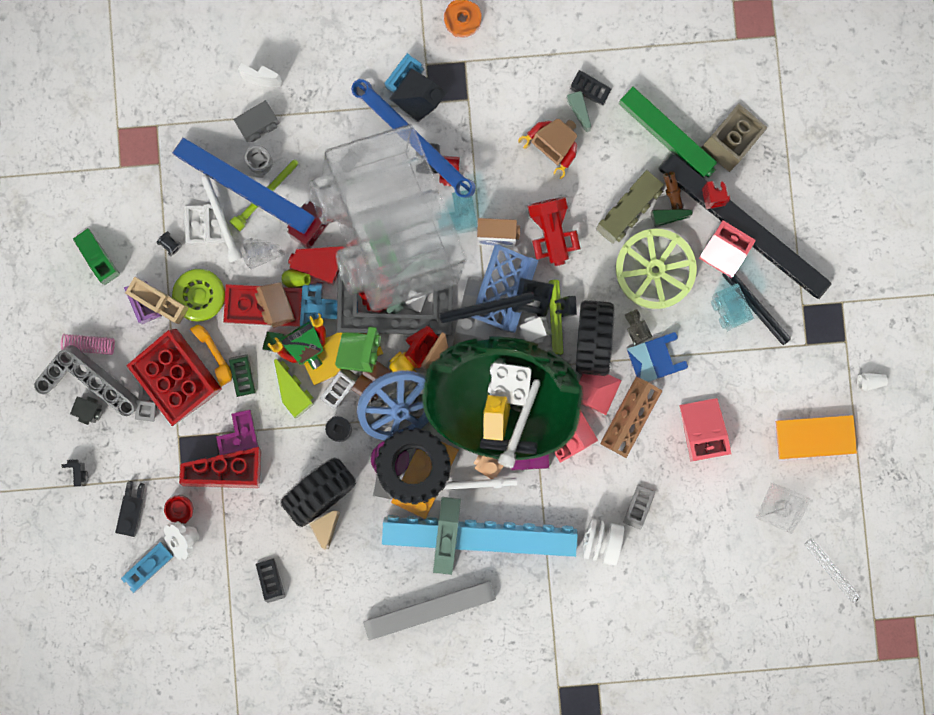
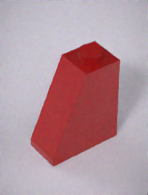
M343 246L296 249L295 254L291 253L288 264H290V269L309 274L312 278L334 286L347 249Z

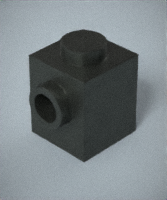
M77 396L70 415L78 417V422L89 425V422L96 423V420L99 421L102 416V405L97 404L98 400L87 396L84 399Z

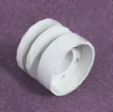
M591 519L584 535L582 546L583 559L588 560L590 552H593L592 561H596L600 553L603 554V563L616 566L622 546L624 526L611 524L608 531H604V521H601L599 528L596 529L597 520Z

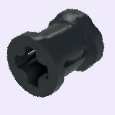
M168 231L160 236L156 242L168 252L170 257L177 253L182 246L180 242L177 243L170 236Z

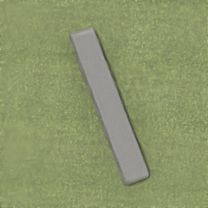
M487 581L363 621L368 640H373L494 601L496 597L491 581Z

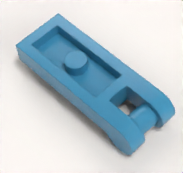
M317 282L316 284L302 287L300 326L310 321V316H312V319H317L315 318V313H305V305L315 304V300L322 299L323 283ZM309 291L316 292L315 297L308 296Z
M160 542L132 567L121 580L131 587L130 590L135 593L174 556ZM135 574L140 578L137 582L132 578Z

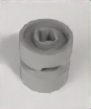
M260 145L250 147L245 154V161L253 173L264 175L271 170L273 160L268 150Z

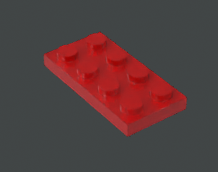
M226 284L223 322L268 325L262 316L264 308L258 304L255 296L258 293L257 287L260 286ZM284 287L295 321L281 326L300 327L302 288Z

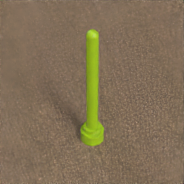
M292 160L267 188L274 191L298 166V161ZM251 203L241 215L234 216L229 222L241 232L247 223L246 220L258 206Z

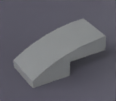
M140 384L139 396L136 401L135 420L154 422L157 406Z

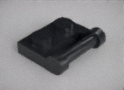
M520 278L517 295L533 292L535 301H540V305L537 307L525 304L512 307V311L517 313L528 312L537 314L539 317H545L548 313L554 285Z

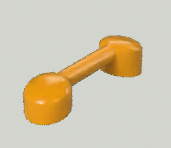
M199 324L190 328L191 332L202 343H206L217 361L219 367L214 370L220 387L231 382V369L212 340L209 332Z

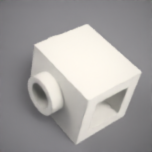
M533 316L525 319V323L520 325V336L526 341L539 344L544 342L543 338L552 335L546 317L535 318Z

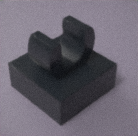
M567 296L555 300L556 304H561V310L555 311L556 314H562V317L577 315L576 296Z

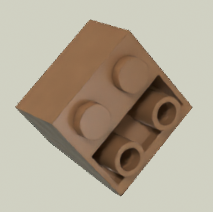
M281 282L257 287L258 293L255 296L258 304L264 308L262 316L265 323L276 328L295 321Z

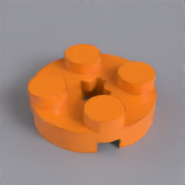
M454 0L448 5L444 13V24L454 37L471 36L480 28L481 11L477 4L468 0ZM463 13L464 16H468L466 22L458 21V18H460L459 14Z

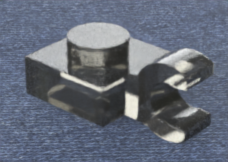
M637 309L625 314V318L631 326L627 328V331L635 346L653 337L645 320L640 321V313Z

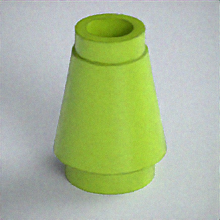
M288 269L282 274V283L288 288L309 285L311 281L309 274L293 269Z

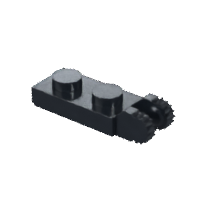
M133 481L127 482L115 533L131 537L136 536L144 500L142 498L145 484H139L136 498L131 497Z

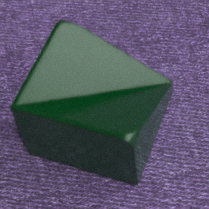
M266 332L262 350L273 352L268 344L275 345L276 340L274 338L279 340L285 334Z

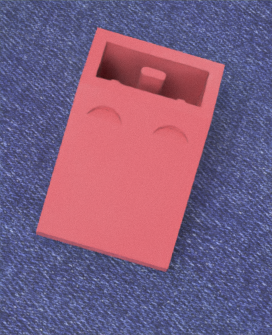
M717 398L679 405L690 462L731 454L728 434Z

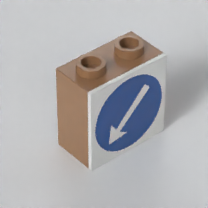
M478 218L477 245L495 246V244H498L500 246L515 247V242L520 237V225H517V220Z

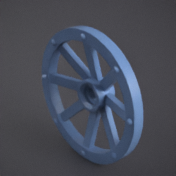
M396 371L372 382L361 395L357 406V417L364 431L371 437L385 440L387 437H392L394 432L398 431L399 433L403 431V429H398L401 420L404 419L412 423L406 427L409 430L414 429V427L422 429L429 422L425 412L419 419L409 414V412L423 408V401L415 404L411 403L423 390L425 376L413 371ZM404 380L418 382L419 384L404 400ZM397 381V398L392 400L381 388ZM377 393L388 404V407L367 406L371 397ZM365 414L388 415L370 425L366 420ZM394 419L391 431L377 429Z

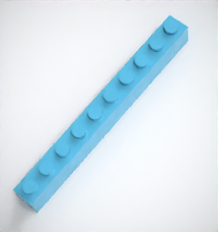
M388 515L383 520L382 545L436 548L439 520L435 517L419 519L416 516L399 518L398 515ZM465 520V522L458 521L455 549L576 557L578 533L577 529H574L572 526L556 528L549 524L540 527L531 523L515 525L513 522L496 524L494 521L477 523L475 520Z

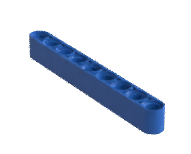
M183 137L172 152L180 160L208 175L213 180L302 234L306 233L315 219L307 211Z

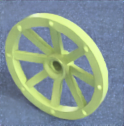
M648 229L635 234L623 245L616 261V277L621 290L632 302L648 309H664L680 302L693 287L697 273L696 259L688 243L679 235L665 229ZM653 236L672 240L659 260L656 259ZM647 238L650 262L630 247L637 241ZM676 244H678L688 260L664 265L665 260ZM626 253L644 265L646 269L623 272V262ZM689 266V276L686 285L665 273L668 270ZM658 267V273H654L652 268ZM647 275V278L636 294L631 291L624 279ZM660 278H663L682 291L675 297L665 301ZM652 279L655 281L659 302L640 298Z

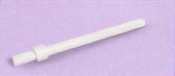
M493 477V479L446 482L443 490L494 487V489L502 488V486L517 485V478Z

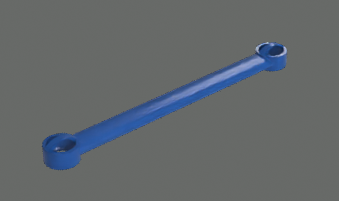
M363 79L353 82L352 94L362 99L454 188L455 193L459 197L469 198L475 193L476 187L474 182L465 178L372 89L370 82ZM357 87L362 89L365 94L360 96L357 92ZM464 181H467L470 184V187H468L464 183ZM460 185L468 191L466 195L461 194Z

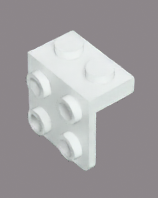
M498 358L491 364L490 374L492 375V380L489 383L488 393L493 396L507 397L509 404L524 406L530 391L531 368L505 364L506 359Z

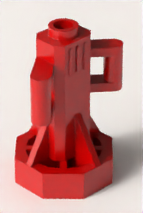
M566 197L553 198L527 205L529 217L542 229L544 235L542 238L532 240L536 259L549 257V262L554 263L555 266L566 264L565 260L569 259L568 252L581 249L577 230L563 232L562 223L568 209ZM564 237H571V247H566ZM541 242L546 244L547 252L542 253Z

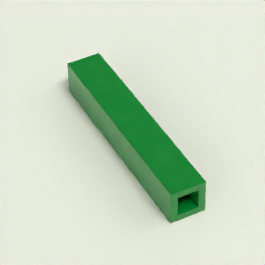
M632 86L620 99L619 105L700 176L703 178L707 176L709 178L716 171L714 167L717 162L636 88Z

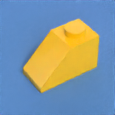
M488 395L484 410V439L504 441L511 409L507 397Z

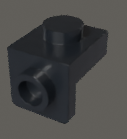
M79 459L67 460V464H61L62 468H73L74 487L86 486L88 472L87 470L85 471V463H79Z

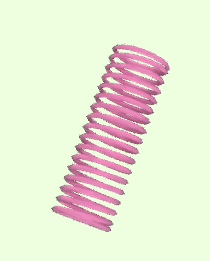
M63 334L61 338V350L63 349V337L65 336L64 348L69 346V338L70 345H72L73 338V346L78 349L80 348L82 352H85V348L87 353L110 355L114 352V338H98V336L92 338V336L83 337V335L81 337L80 335L78 337L75 335L74 337L71 334L69 336L68 334Z

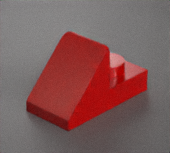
M426 326L405 339L410 347L404 356L415 368H420L439 337L429 326Z

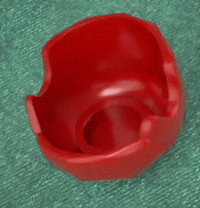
M175 495L166 501L164 513L171 522L175 523L178 521L181 524H186L193 516L194 507L188 497Z

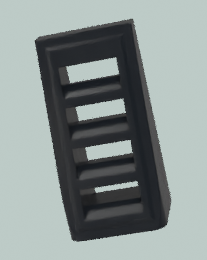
M578 70L570 86V90L574 92L581 91L584 97L604 106L612 88ZM581 79H583L584 82L581 85V87H579L578 83ZM589 82L591 83L588 91H586L584 89L587 83ZM594 86H597L595 94H591ZM601 89H603L605 91L600 99L598 98V95Z
M275 559L257 563L256 568L264 601L270 603L285 598ZM272 566V570L262 572V569ZM274 574V577L265 580L264 577ZM276 582V585L267 587V584ZM278 590L277 593L269 595V592Z

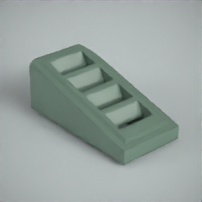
M582 92L568 94L566 97L568 104L584 130L589 132L591 130V123Z

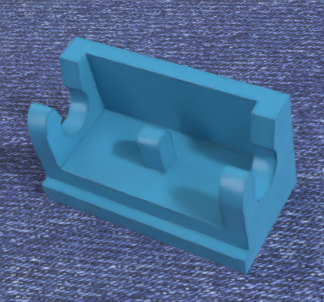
M407 53L386 80L385 88L394 93L411 68L422 74L424 71L422 64Z

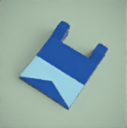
M676 332L627 349L636 377L650 382L688 368L686 361L673 365L666 343L678 339Z

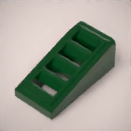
M689 209L652 210L650 214L654 227H659L690 218L693 212Z
M248 354L229 358L236 396L255 394ZM244 361H245V365L236 366V367H235V365H234L235 363H240V362H244ZM247 370L246 373L236 374V371ZM245 377H248V379H249V380L241 381V382H238V380H237V379L245 378ZM250 384V388L239 390V386Z

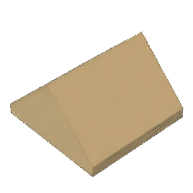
M332 511L309 523L322 549H329L340 511Z

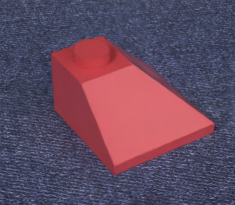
M582 374L579 381L583 389L582 405L607 415L622 380L609 374L605 376Z

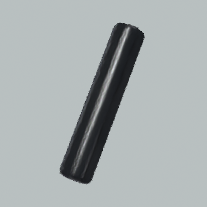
M483 437L480 441V447L483 449L507 451L510 440L484 439ZM519 441L515 452L535 454L538 445L536 442Z

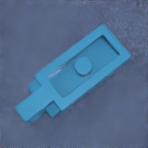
M315 300V304L305 305V313H315V318H318V313H320L322 319L337 320V300Z

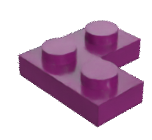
M251 410L232 413L235 433L216 436L220 455L259 447Z

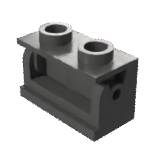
M266 100L233 119L247 142L258 140L262 133L273 131L279 124L277 117Z

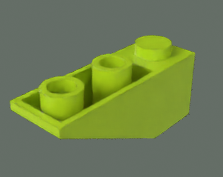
M275 359L274 363L282 403L293 417L297 419L314 405L311 401L314 398L307 389L305 391L301 389L299 385L302 383L296 375L291 376L288 373L290 368L283 360L279 362L278 359Z

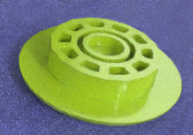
M192 269L183 273L176 280L172 290V298L189 307L184 318L190 321L201 322L211 319L221 310L225 300V289L222 281L213 272L206 269Z

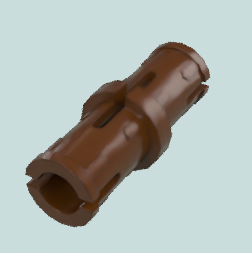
M669 171L670 179L666 172L663 174L667 188L666 195L669 196L672 210H678L677 205L681 210L684 208L675 172Z

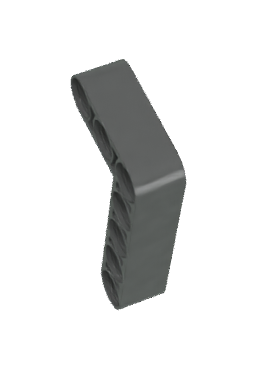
M73 345L62 349L34 383V388L39 394H47L56 387L69 371L119 414L130 416L137 408L136 401L138 398ZM65 352H68L72 358L68 359ZM80 365H84L87 372L82 371ZM54 366L59 368L60 373L54 370ZM95 377L100 378L102 384H98ZM43 380L47 381L49 387L43 384ZM110 390H114L117 394V397L113 396L110 393ZM125 402L130 403L132 409L127 408Z

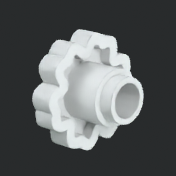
M178 521L167 524L164 528L166 535L164 540L167 548L172 550L173 556L178 560L190 558L194 553L192 546L199 539L196 528L193 526L185 527Z

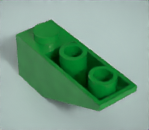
M89 228L73 238L85 261L100 283L106 285L121 275Z

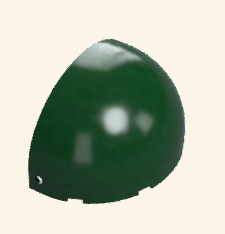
M489 336V339L479 341L477 338L447 348L440 353V357L436 361H432L423 387L424 412L438 433L464 450L499 459L500 455L504 453L502 450L483 449L480 447V441L484 437V410L487 397L490 395L488 387L492 380L490 368L491 364L498 358L506 359L505 364L531 368L530 388L535 379H538L541 383L519 441L536 442L538 445L537 452L535 454L514 452L515 460L533 459L551 454L565 446L577 430L583 398V389L577 380V374L563 358L551 350L545 351L538 348L536 343L500 336ZM509 404L511 409L504 439L511 440L524 407L522 405Z

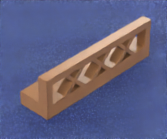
M636 377L600 444L627 458L662 390ZM650 390H654L652 397L648 399ZM644 407L643 414L639 416V410ZM635 424V429L630 433L631 425ZM626 441L623 451H620L619 448L622 442Z

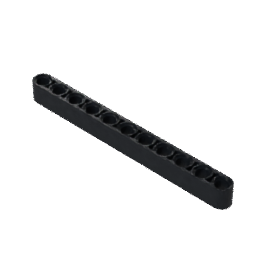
M670 153L658 167L659 171L662 174L667 172L669 179V171H674L677 185L680 189L706 209L702 188L708 181L676 155ZM731 200L723 207L706 209L721 222L724 220L755 239L756 241L752 246L755 250L816 299H820L832 285L826 277Z

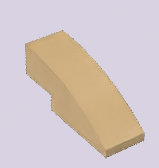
M137 277L133 278L125 292L128 296L176 324H180L189 307Z

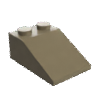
M739 103L701 148L730 172L752 148L767 127Z

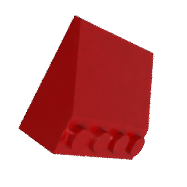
M178 329L166 331L126 365L171 426L176 425L222 390Z

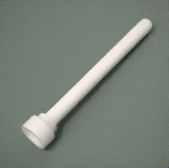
M203 175L202 182L229 249V255L227 256L229 262L239 261L244 258V255L239 248H236L209 176Z
M535 379L532 383L507 451L500 455L498 463L509 468L514 466V452L541 384L538 379Z

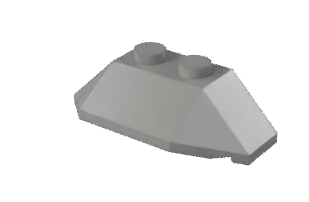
M468 278L461 308L475 305L482 281ZM491 288L486 290L487 300L494 296ZM488 313L479 316L484 317L488 315ZM499 313L494 315L496 322L498 321ZM471 317L460 319L457 322L453 345L477 338L478 341L487 340L489 336H494L496 327Z

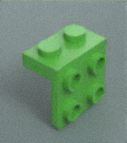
M369 327L367 334L342 333L335 362L336 367L339 369L373 372L374 364L377 362V349L381 344V335L378 334L377 329Z

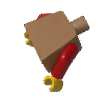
M556 119L553 122L550 120L538 122L527 133V136H521L518 139V143H521L522 140H527V144L523 146V149H527L532 139L531 143L557 166L561 164L560 168L554 170V175L557 170L563 172V175L560 177L561 179L565 175L564 170L569 168L576 157L577 143L575 139L577 134L574 130L577 126L572 120H568L565 124L560 119Z

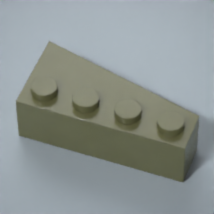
M646 170L629 189L630 191L626 192L619 200L616 207L614 206L608 212L605 219L598 223L596 230L612 244L616 241L620 242L626 235L624 231L628 227L632 228L639 219L636 217L641 212L645 214L651 207L649 202L653 198L657 200L664 192L662 190L664 184Z

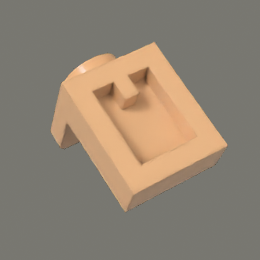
M478 455L474 461L476 465L475 470L490 479L497 477L503 468V465L499 464L496 459Z

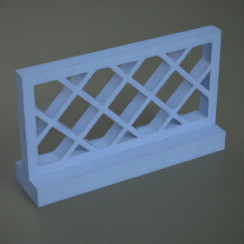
M495 244L475 305L495 299L498 300L506 293L508 297L517 295L520 278L532 280L539 260L526 257ZM499 250L504 252L506 260L499 263L497 258ZM519 258L522 260L520 267L515 269L512 260ZM508 263L511 272L504 275L501 266ZM497 269L500 278L493 281L491 274L493 270ZM513 275L515 282L509 288L506 278ZM502 281L505 290L498 294L495 284ZM491 287L494 296L487 300L485 293ZM508 308L506 310L490 312L484 317L477 315L471 318L500 328V330L515 333L522 312H513L512 308ZM500 311L503 316L501 324L497 323L494 317Z

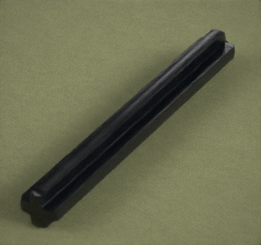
M724 273L722 274L782 345L787 344L791 337L739 277L734 274L730 278Z
M528 292L441 312L439 314L441 323H447L530 304L535 301L533 292Z

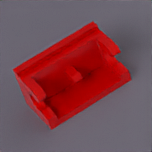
M713 181L707 182L702 188L706 209L723 207L729 202L730 196L727 195L726 185L723 181L720 183L721 191L719 188L714 189Z

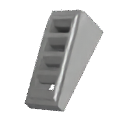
M341 369L320 399L333 409H336L359 377L350 370ZM337 381H339L340 383H342V384H343L344 386H346L347 388H344V387H343L342 385H340ZM333 387L337 389L339 392H341L342 395L335 391ZM328 393L332 394L338 400H334L332 397L328 395Z
M637 485L624 518V524L642 529L655 491ZM638 493L648 496L649 499L638 496ZM635 501L646 504V507L635 503ZM633 508L643 511V514L633 511ZM630 515H631V516H634V517H636V518H639V519H641V520L639 521V520H636V519H634V518H631Z

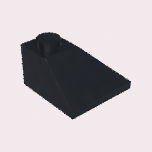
M411 68L389 100L416 122H419L437 108L447 92L435 82Z

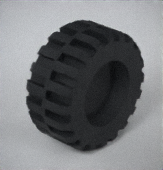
M590 300L581 302L576 355V372L579 374L601 376L609 374L614 325V304L611 302Z
M414 427L411 430L405 428L399 433L396 431L392 437L385 439L384 445L380 446L378 450L379 454L376 457L375 463L379 482L386 493L401 503H412V505L420 502L426 503L429 499L437 497L438 493L445 488L447 480H449L451 463L447 449L440 439L432 435L428 430L422 431L420 428ZM417 448L427 453L432 463L429 476L418 484L403 482L395 471V462L398 456L403 451Z
M332 458L313 470L282 497L281 506L297 526H306L343 498L356 485V479L340 459Z

